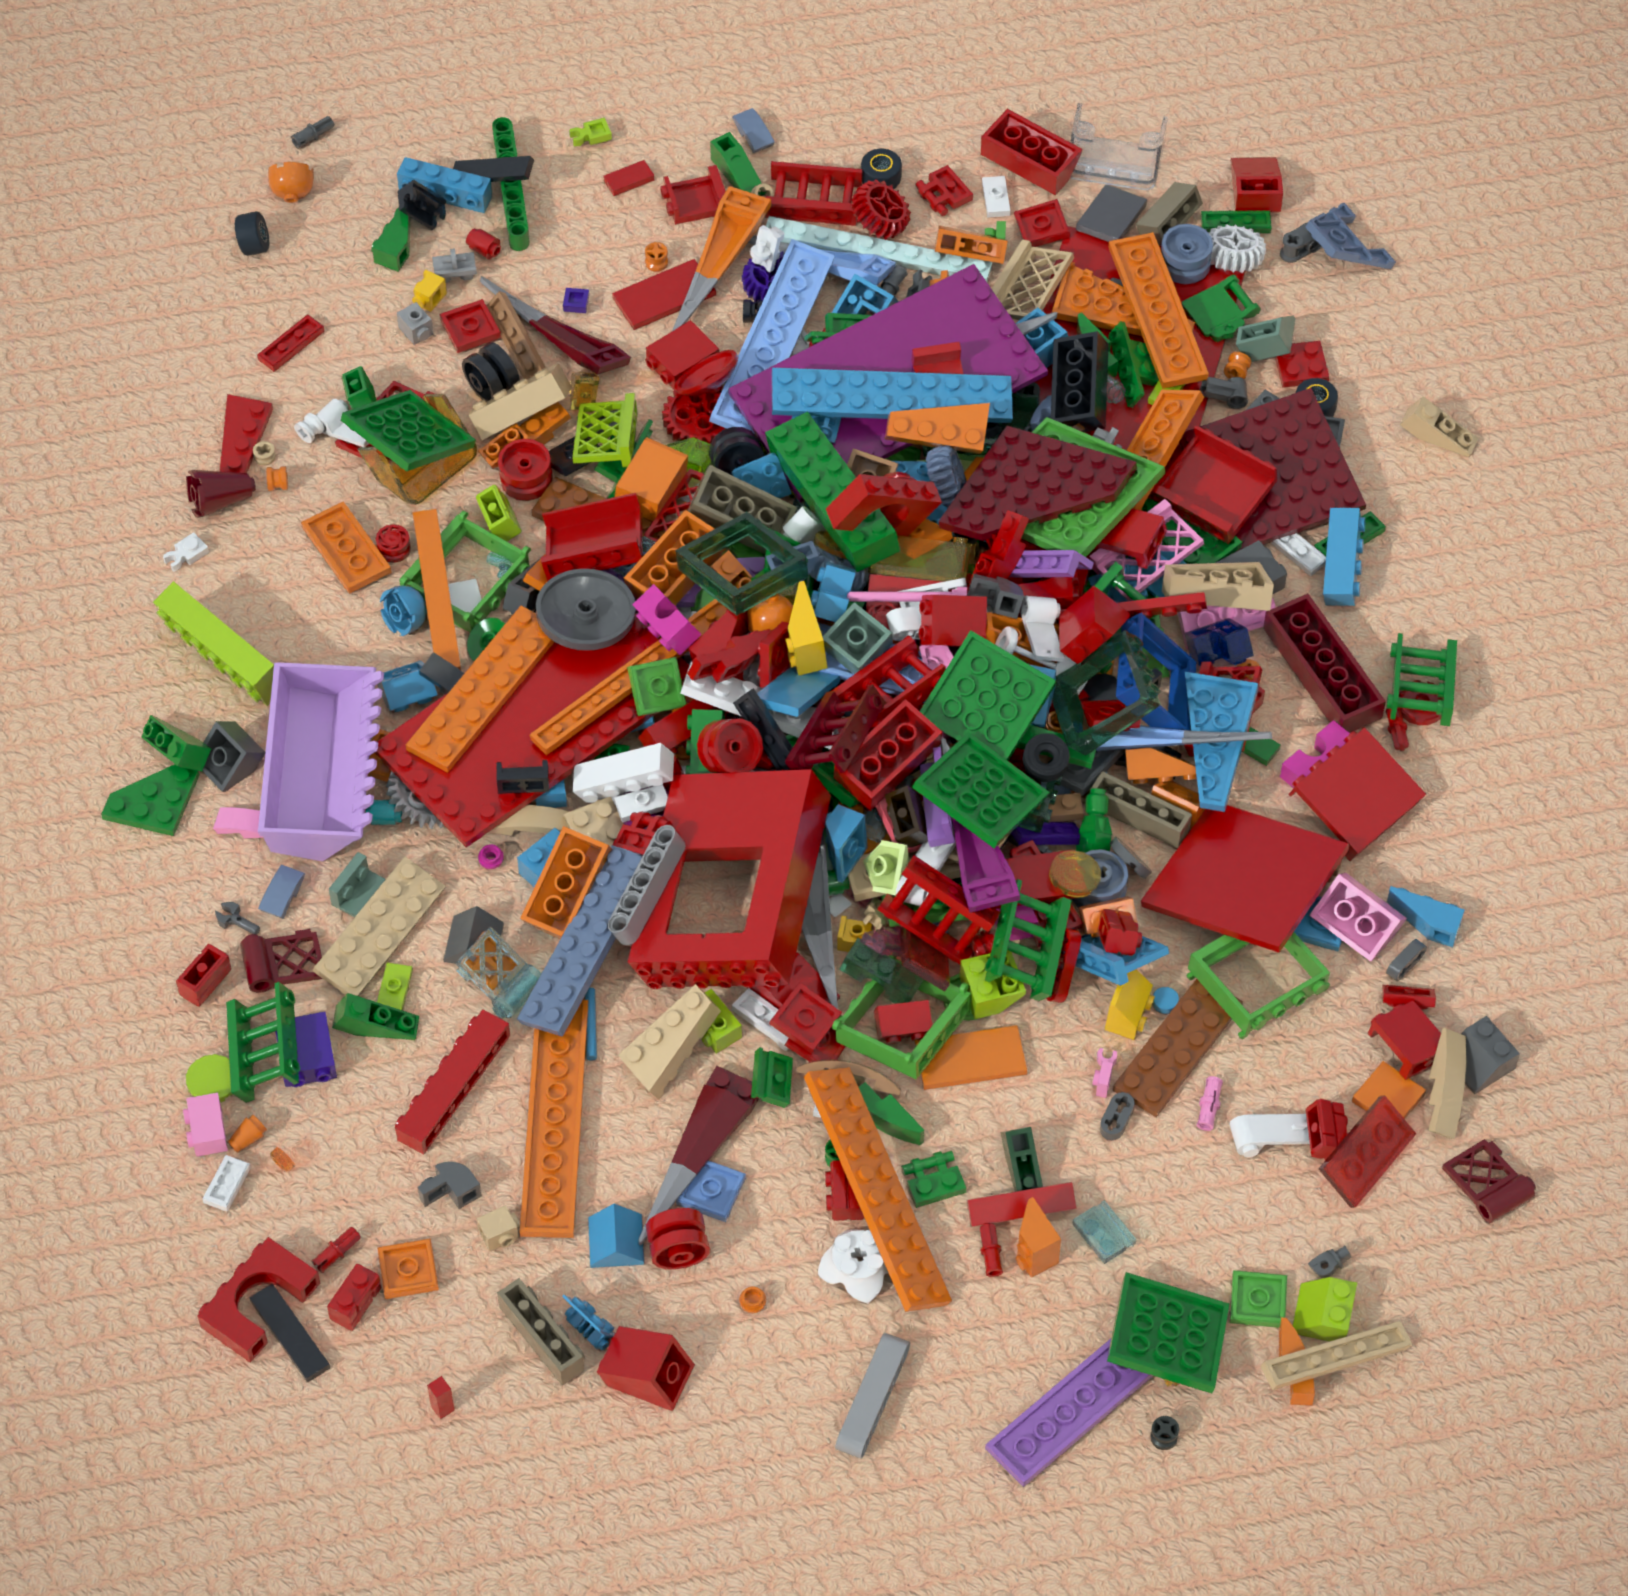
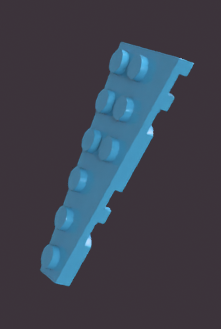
M1185 672L1191 731L1247 732L1258 692V683ZM1244 741L1193 744L1200 808L1225 812Z

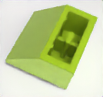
M1007 951L1004 964L1018 969L1012 952ZM991 953L964 959L960 962L959 977L961 983L964 982L969 985L967 991L971 993V1011L974 1019L1000 1014L1026 994L1023 982L1005 975L991 982L985 981L987 973L985 965Z

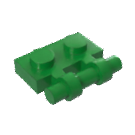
M941 1151L935 1152L931 1157L922 1160L919 1158L912 1159L910 1163L901 1166L904 1176L914 1173L915 1179L908 1180L907 1187L916 1208L966 1193V1185L958 1166L947 1169L945 1164L955 1161L952 1151L945 1153ZM935 1166L938 1172L925 1175L923 1170Z

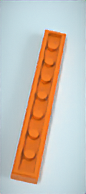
M437 509L412 512L433 652L461 670Z

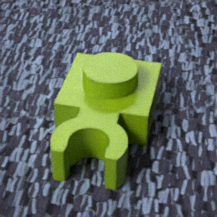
M605 117L583 123L582 129L575 127L569 130L570 138H573V145L575 147L581 146L585 141H589L590 145L612 140V133Z

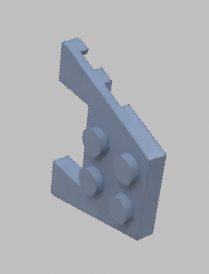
M1341 203L1338 208H1331L1327 214L1322 213L1307 223L1306 229L1312 234V238L1324 248L1325 253L1331 258L1386 269H1392L1396 263L1384 248L1367 249L1346 224L1353 223L1356 215L1345 203Z

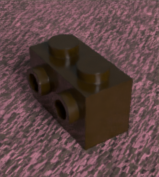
M908 785L885 794L887 812L892 820L893 834L896 841L907 845V848H913L927 842L926 818L920 795Z

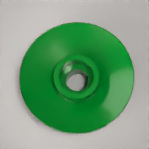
M486 618L474 626L467 641V651L473 661L478 658L506 623L498 618Z

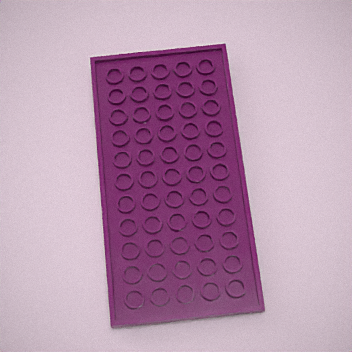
M972 264L728 388V393L767 453L771 454L765 432L792 419L791 415H772V368L914 373L911 361L912 349L960 342V360L964 374L1011 376L1012 393L1047 376L1048 370L975 264ZM841 417L835 444L831 443L846 464H848L853 449L886 459L913 445L911 443L885 439L888 419ZM784 472L787 483L799 502L805 501Z

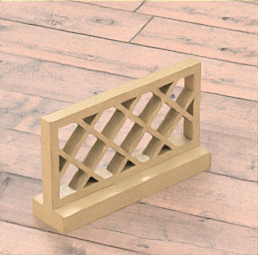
M1021 240L992 287V290L1004 308L1014 303L1015 307L1006 311L1012 319L1021 320L1029 314L1022 312L1023 310L1032 306L1035 307L1034 310L1037 307L1041 310L1044 309L1073 261L1074 255L1072 252L1032 247L1030 241ZM1035 256L1045 257L1033 263ZM1056 260H1064L1062 263H1059L1055 266H1053L1052 262ZM1047 264L1050 266V268L1041 272L1037 271L1038 268ZM1034 271V275L1023 279L1026 273ZM1054 274L1052 279L1043 282L1042 278ZM1039 280L1040 284L1028 289V284ZM1024 287V291L1013 295L1016 289ZM1039 291H1045L1043 295L1036 298L1032 296V294ZM1029 296V301L1018 305L1017 301Z

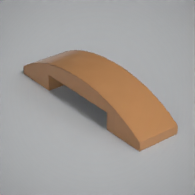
M835 1059L817 1060L797 1067V1072L807 1074L809 1071L825 1070V1068L838 1069L850 1067L854 1075L876 1079L874 1090L898 1096L901 1093V1088L890 1078L871 1067L856 1062Z

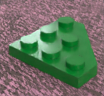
M174 764L110 793L101 813L102 819L174 836L200 776L199 771L179 767Z

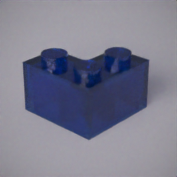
M1231 618L1184 633L1189 655L1199 666H1201L1202 662H1211L1213 665L1216 660L1221 658L1236 665L1244 663L1246 658L1254 656L1248 629Z

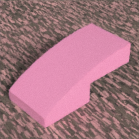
M220 807L213 827L217 834L240 833L244 839L263 838L258 833L260 811L246 808Z

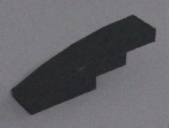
M433 652L420 669L419 675L438 686L440 692L446 695L464 675V672Z

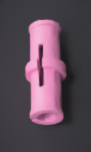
M1209 1076L1206 1078L1204 1095L1199 1101L1201 1109L1197 1127L1201 1130L1211 1131L1214 1128L1216 1111L1219 1110L1221 1104L1219 1096L1223 1085V1080L1218 1077Z

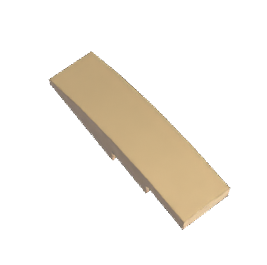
M1447 1028L1442 1029L1429 1079L1435 1080L1429 1100V1105L1434 1106L1428 1131L1454 1139L1465 1087L1466 1036Z

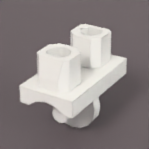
M764 225L759 227L756 244L751 247L750 255L753 257L752 262L760 264L768 272H772L775 268L776 260L780 256L779 246L780 241L784 238V231L777 227H772L771 229Z

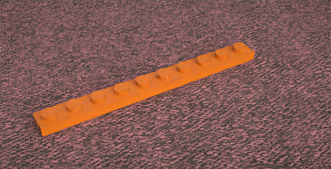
M721 594L689 617L688 620L703 635L713 621L719 620L726 613L727 608L732 603ZM658 640L530 734L531 741L548 755L632 693L627 667L673 657L679 659L689 649L687 648L679 655L673 648L668 651Z

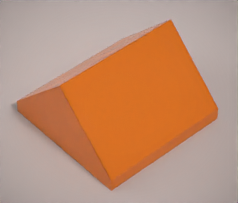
M1174 781L1160 782L1152 788L1151 795L1192 814L1190 829H1192L1205 810L1200 808L1199 794Z

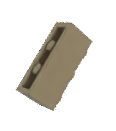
M1174 182L1136 223L1139 234L1154 232L1158 245H1162L1164 234L1176 225L1185 224L1203 204L1197 186Z

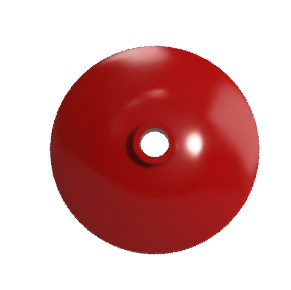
M725 350L701 360L677 379L674 389L678 394L684 396H700L709 392L711 394L718 392L723 388L722 385L731 377L737 366V353L734 350Z

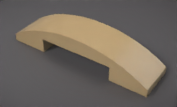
M527 805L488 833L512 836L514 830L549 833L554 828L561 832L563 826L568 828L564 814L569 811L552 807Z

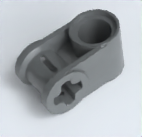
M1307 223L1284 235V247L1281 248L1280 257L1285 262H1297L1299 259L1318 251L1322 247L1306 229Z

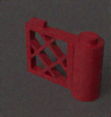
M311 929L297 930L295 935L267 939L257 934H250L240 943L248 986L252 992H266L275 986L274 983L277 982L285 985L323 979L315 972H307L302 969L308 961L316 965L322 958L317 932H311ZM312 941L313 948L309 953L298 947L301 942ZM283 945L289 950L282 957L273 951L272 946ZM293 952L304 958L298 966L287 960ZM284 964L294 971L291 975L279 977L278 970Z
M1484 1139L1444 1163L1442 1169L1476 1205L1481 1217L1487 1223H1493L1535 1196L1534 1190H1536V1186L1530 1177H1525L1522 1174L1518 1175L1500 1156L1502 1155V1150L1493 1141L1488 1143ZM1484 1150L1490 1156V1162L1474 1160V1156ZM1457 1165L1470 1166L1469 1175L1457 1173L1453 1168ZM1473 1166L1488 1168V1177L1472 1175ZM1492 1169L1503 1170L1508 1176L1503 1179L1491 1178ZM1470 1183L1486 1184V1189L1476 1194L1471 1189Z

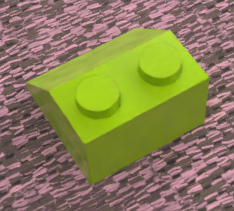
M1328 1277L1301 1283L1293 1321V1327L1298 1335L1328 1342L1347 1337L1357 1282Z

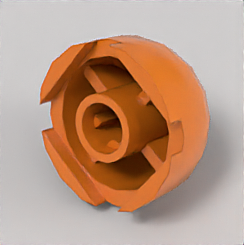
M284 162V167L277 168V164H274L268 169L269 187L276 196L284 199L285 202H297L298 199L309 194L313 187L314 169L309 170V165Z
M774 591L766 592L764 595L756 598L748 609V630L750 632L767 629L773 630L782 621L789 623L793 609L791 601Z

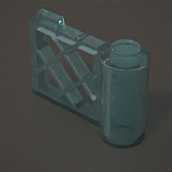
M489 927L455 963L459 967L456 971L466 981L471 979L492 1001L494 1013L501 1018H511L529 998L541 976L540 971L534 966L527 964L492 927ZM489 936L496 942L497 952H485L484 941ZM470 956H480V970H472L465 963ZM485 956H497V971L485 969ZM502 957H511L517 964L512 971H503ZM486 974L498 975V986L493 991L486 985Z

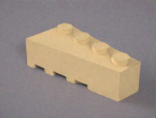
M557 363L548 369L544 368L529 379L520 380L513 385V388L497 392L493 395L494 398L487 402L484 399L474 404L469 417L481 439L483 440L564 399L572 386L560 364Z
M1260 562L1165 565L1162 592L1165 597L1205 592L1207 606L1270 611L1274 584Z
M695 984L618 1056L645 1088L657 1099H660L664 1094V1088L670 1080L673 1081L680 1065L685 1058H689L693 1052L692 1048L699 1039H702L721 1010Z

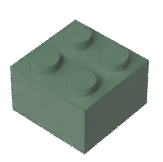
M855 602L822 636L825 652L853 674H856L881 656L893 644L892 632Z

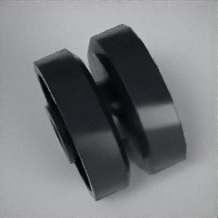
M489 342L480 348L478 354L472 353L462 361V370L470 387L482 400L485 399L486 402L493 399V395L503 389L507 391L520 381L513 361L494 342Z
M730 427L722 430L714 437L709 447V457L712 465L732 475L734 469L765 456L758 437L751 430L744 427Z

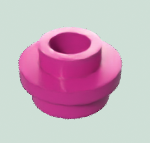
M489 844L480 850L478 860L482 867L495 869L503 863L504 855L499 847Z

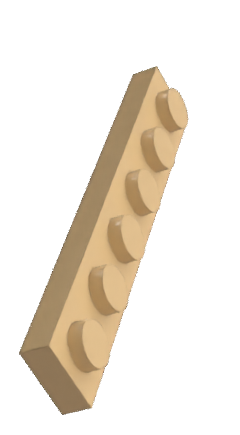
M1397 1321L1264 1361L1260 1367L1272 1390H1276L1407 1350L1411 1347L1412 1342L1401 1321Z

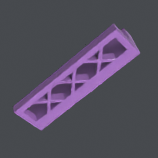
M1075 550L1024 551L1009 577H1074L1076 569H1092L1094 562Z
M941 747L933 748L934 762L920 765L921 775L943 756ZM923 796L927 837L930 848L955 843L952 817Z

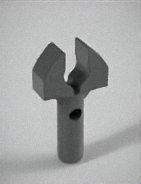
M234 902L221 903L222 909L231 913V915L225 916L215 910L217 922L224 929L231 924H235L251 934H258L260 931L258 925L239 915L241 911L240 905Z

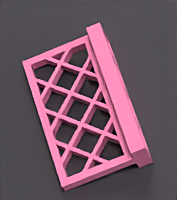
M1166 499L1153 507L1148 513L1163 516L1165 524L1172 519L1178 525L1177 531L1167 530L1165 535L1167 537H1176V546L1162 545L1161 542L1157 550V560H1152L1149 566H1156V571L1153 574L1142 575V568L1139 567L1138 574L1123 575L1125 577L1124 580H1137V586L1134 588L1140 593L1164 575L1165 565L1180 563L1204 544V540L1172 510L1171 504ZM1180 537H1191L1194 540L1189 546H1179ZM1102 548L1090 555V560L1094 562L1092 570L1097 575L1101 574L1103 576L1107 572L1106 569L1113 565L1115 561L1124 568V571L1126 564L1137 565L1136 559H1126L1124 554ZM1161 551L1175 552V557L1171 560H1160ZM1118 587L1115 588L1128 601L1131 600V598L1128 595H1126L1122 590H1120Z

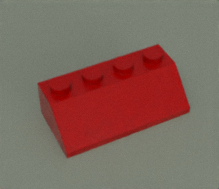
M1007 108L981 136L980 155L1056 195L1069 181L1083 149Z

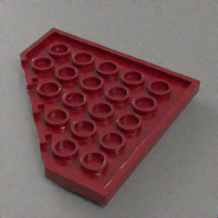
M1006 426L938 521L939 528L984 541L991 539L992 534L999 532L1007 510L1029 518L1028 523L1038 521L1040 524L1057 519L1058 514L1071 511L1073 514L1092 508L1091 504L1101 501H1105V504L1113 502L1137 470V463L1129 459Z

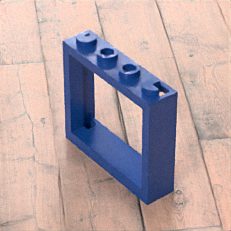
M1139 613L1127 619L1121 626L1116 697L1150 727L1191 731L1185 672L1196 673L1197 662L1145 615ZM1142 647L1171 671L1168 711L1139 687Z

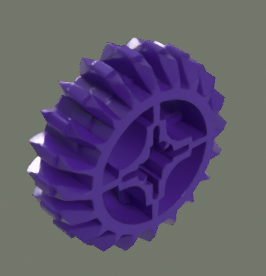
M783 251L780 253L779 259L776 260L775 268L772 272H768L760 264L753 263L752 259H749L747 265H744L742 275L744 292H747L748 298H753L754 302L764 300L784 257Z

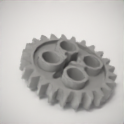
M391 771L386 785L388 788L386 795L391 797L389 804H396L394 812L402 811L401 818L410 817V824L419 821L420 828L425 823H428L430 829H433L435 823L440 828H443V823Z

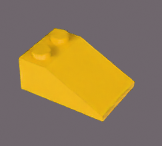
M804 581L799 582L788 625L789 638L785 639L789 652L787 655L791 668L796 667L798 675L827 668L824 640Z

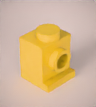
M425 270L423 272L424 278L422 281L417 282L414 287L412 302H417L421 308L432 312L447 294L445 278Z
M841 916L837 936V950L868 955L869 946H874L876 932L872 930V923L864 924L863 921L847 919V916Z

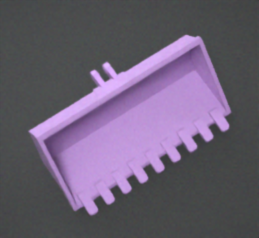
M274 663L258 833L260 837L263 836L271 852L324 861L347 845L363 837V827L371 823L373 816L369 812L365 813V809L374 802V796L366 795V791L374 787L375 778L367 776L377 766V760L369 759V756L377 751L378 742H370V739L378 734L380 725L377 723L372 724V720L381 714V707H373V703L382 697L383 692L379 688L375 689V685L383 680L384 672H376L375 667Z

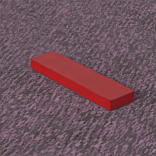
M1068 1182L966 1200L970 1225L973 1227L984 1225L985 1223L990 1224L1023 1218L1028 1199L1032 1197L1044 1214L1077 1209L1073 1184Z

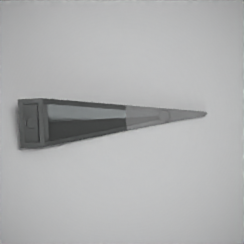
M822 834L802 924V932L829 1002L838 1009L826 846Z

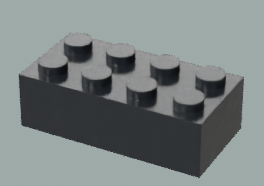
M1098 331L1054 339L1050 419L1069 427L1079 423L1085 428V432L1095 431L1097 427L1106 429L1109 344Z

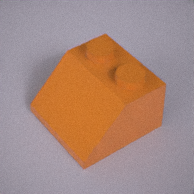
M1033 1197L1028 1199L1019 1231L1018 1252L1016 1256L1020 1269L1022 1271L1026 1270L1032 1278L1059 1264L1061 1238Z

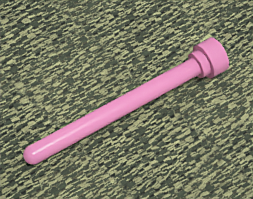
M957 587V589H952V592H849L847 598L851 602H920L922 595L967 596V587Z

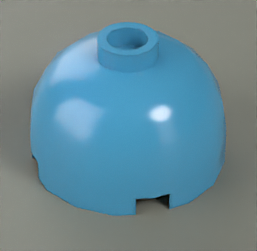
M401 585L382 593L380 602L384 601V609L380 610L385 624L393 633H396L398 630L401 633L400 636H405L422 626L426 619L427 607L424 597L416 589Z

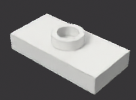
M1005 176L983 177L982 187L987 218L1010 216Z
M662 784L614 797V803L623 823L630 821V815L633 812L643 811L651 815L664 811L668 796Z
M225 1155L202 1198L203 1203L228 1212L251 1168L250 1163Z

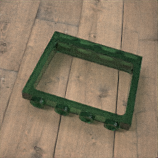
M1124 630L1086 657L1082 662L1075 664L1056 676L1057 684L1052 702L1068 747L1086 756L1161 705L1158 698L1160 689L1152 681L1155 675L1146 665L1149 662V658L1141 651L1144 644L1139 637ZM1125 651L1140 693V698L1111 717L1089 728L1077 690Z

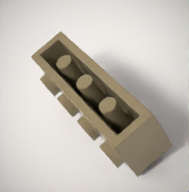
M1103 771L1092 786V788L1106 790V795L1109 797L1107 815L1177 849L1190 831L1191 813Z
M518 1278L497 1292L499 1308L562 1386L585 1371L583 1361L585 1356L582 1350L577 1345H573L565 1329L561 1325L558 1326L549 1309L539 1303L535 1292L530 1286L526 1287L522 1280Z

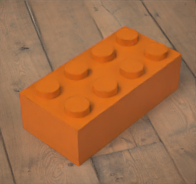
M685 510L624 577V583L636 600L654 584L676 606L705 574L704 571L726 550L724 534Z

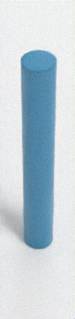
M589 988L585 994V1000L589 1002L586 1057L587 1060L593 1061L597 1059L595 989Z

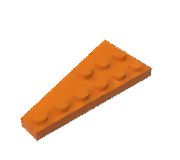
M1071 262L1062 277L1052 313L1057 312L1056 319L1077 323L1078 314L1082 312L1096 327L1112 330L1122 321L1125 322L1129 334L1142 336L1124 287L1109 279L1102 280L1094 276L1092 271L1088 269L1082 270L1076 267L1074 262ZM1188 319L1191 330L1193 332L1195 322Z

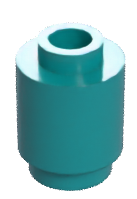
M374 800L373 804L366 808V813L369 812L373 815L371 825H396V822H402L403 812H394L396 804H389L390 800Z

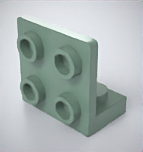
M357 852L329 888L331 905L355 917L386 879L370 871L367 857Z

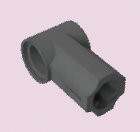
M1208 376L1207 380L1202 381L1200 391L1204 397L1227 401V405L1233 409H1240L1248 404L1247 384L1243 378L1234 377L1223 380Z

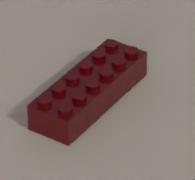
M1308 593L1270 611H1266L1264 631L1330 723L1334 720L1351 733L1383 718L1386 704L1385 699Z

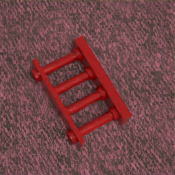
M771 161V180H776L774 197H765L771 199V207L765 218L771 216L794 221L856 226L857 217L852 215L854 210L850 206L852 205L851 199L854 187L862 186V169ZM786 181L799 182L797 199L783 197ZM808 183L822 184L820 200L806 199ZM831 185L845 186L842 203L829 201Z
M908 635L832 691L836 693L841 702L861 699L868 685H874L886 703L870 728L869 734L905 699L915 708L927 700L945 672L946 667L940 664L934 670L930 669L919 659L920 656L915 640ZM909 664L924 676L914 684L899 673ZM888 679H892L904 690L895 698L889 696L879 687Z
M913 855L901 874L907 880L895 897L887 893L877 910L888 919H892L948 956L951 961L960 964L961 960L968 959L971 956L973 950L968 945L980 928L989 932L1001 912L991 907L970 913L962 886ZM915 885H918L929 894L915 912L904 905L903 902ZM937 899L951 907L938 926L925 919V916ZM960 913L971 920L972 923L958 941L946 933V931Z

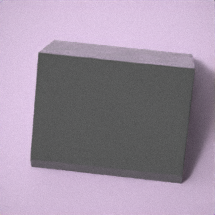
M478 906L454 915L443 959L444 962L459 964L465 956L474 962L476 957L469 950L482 932L488 930L501 941L504 922Z

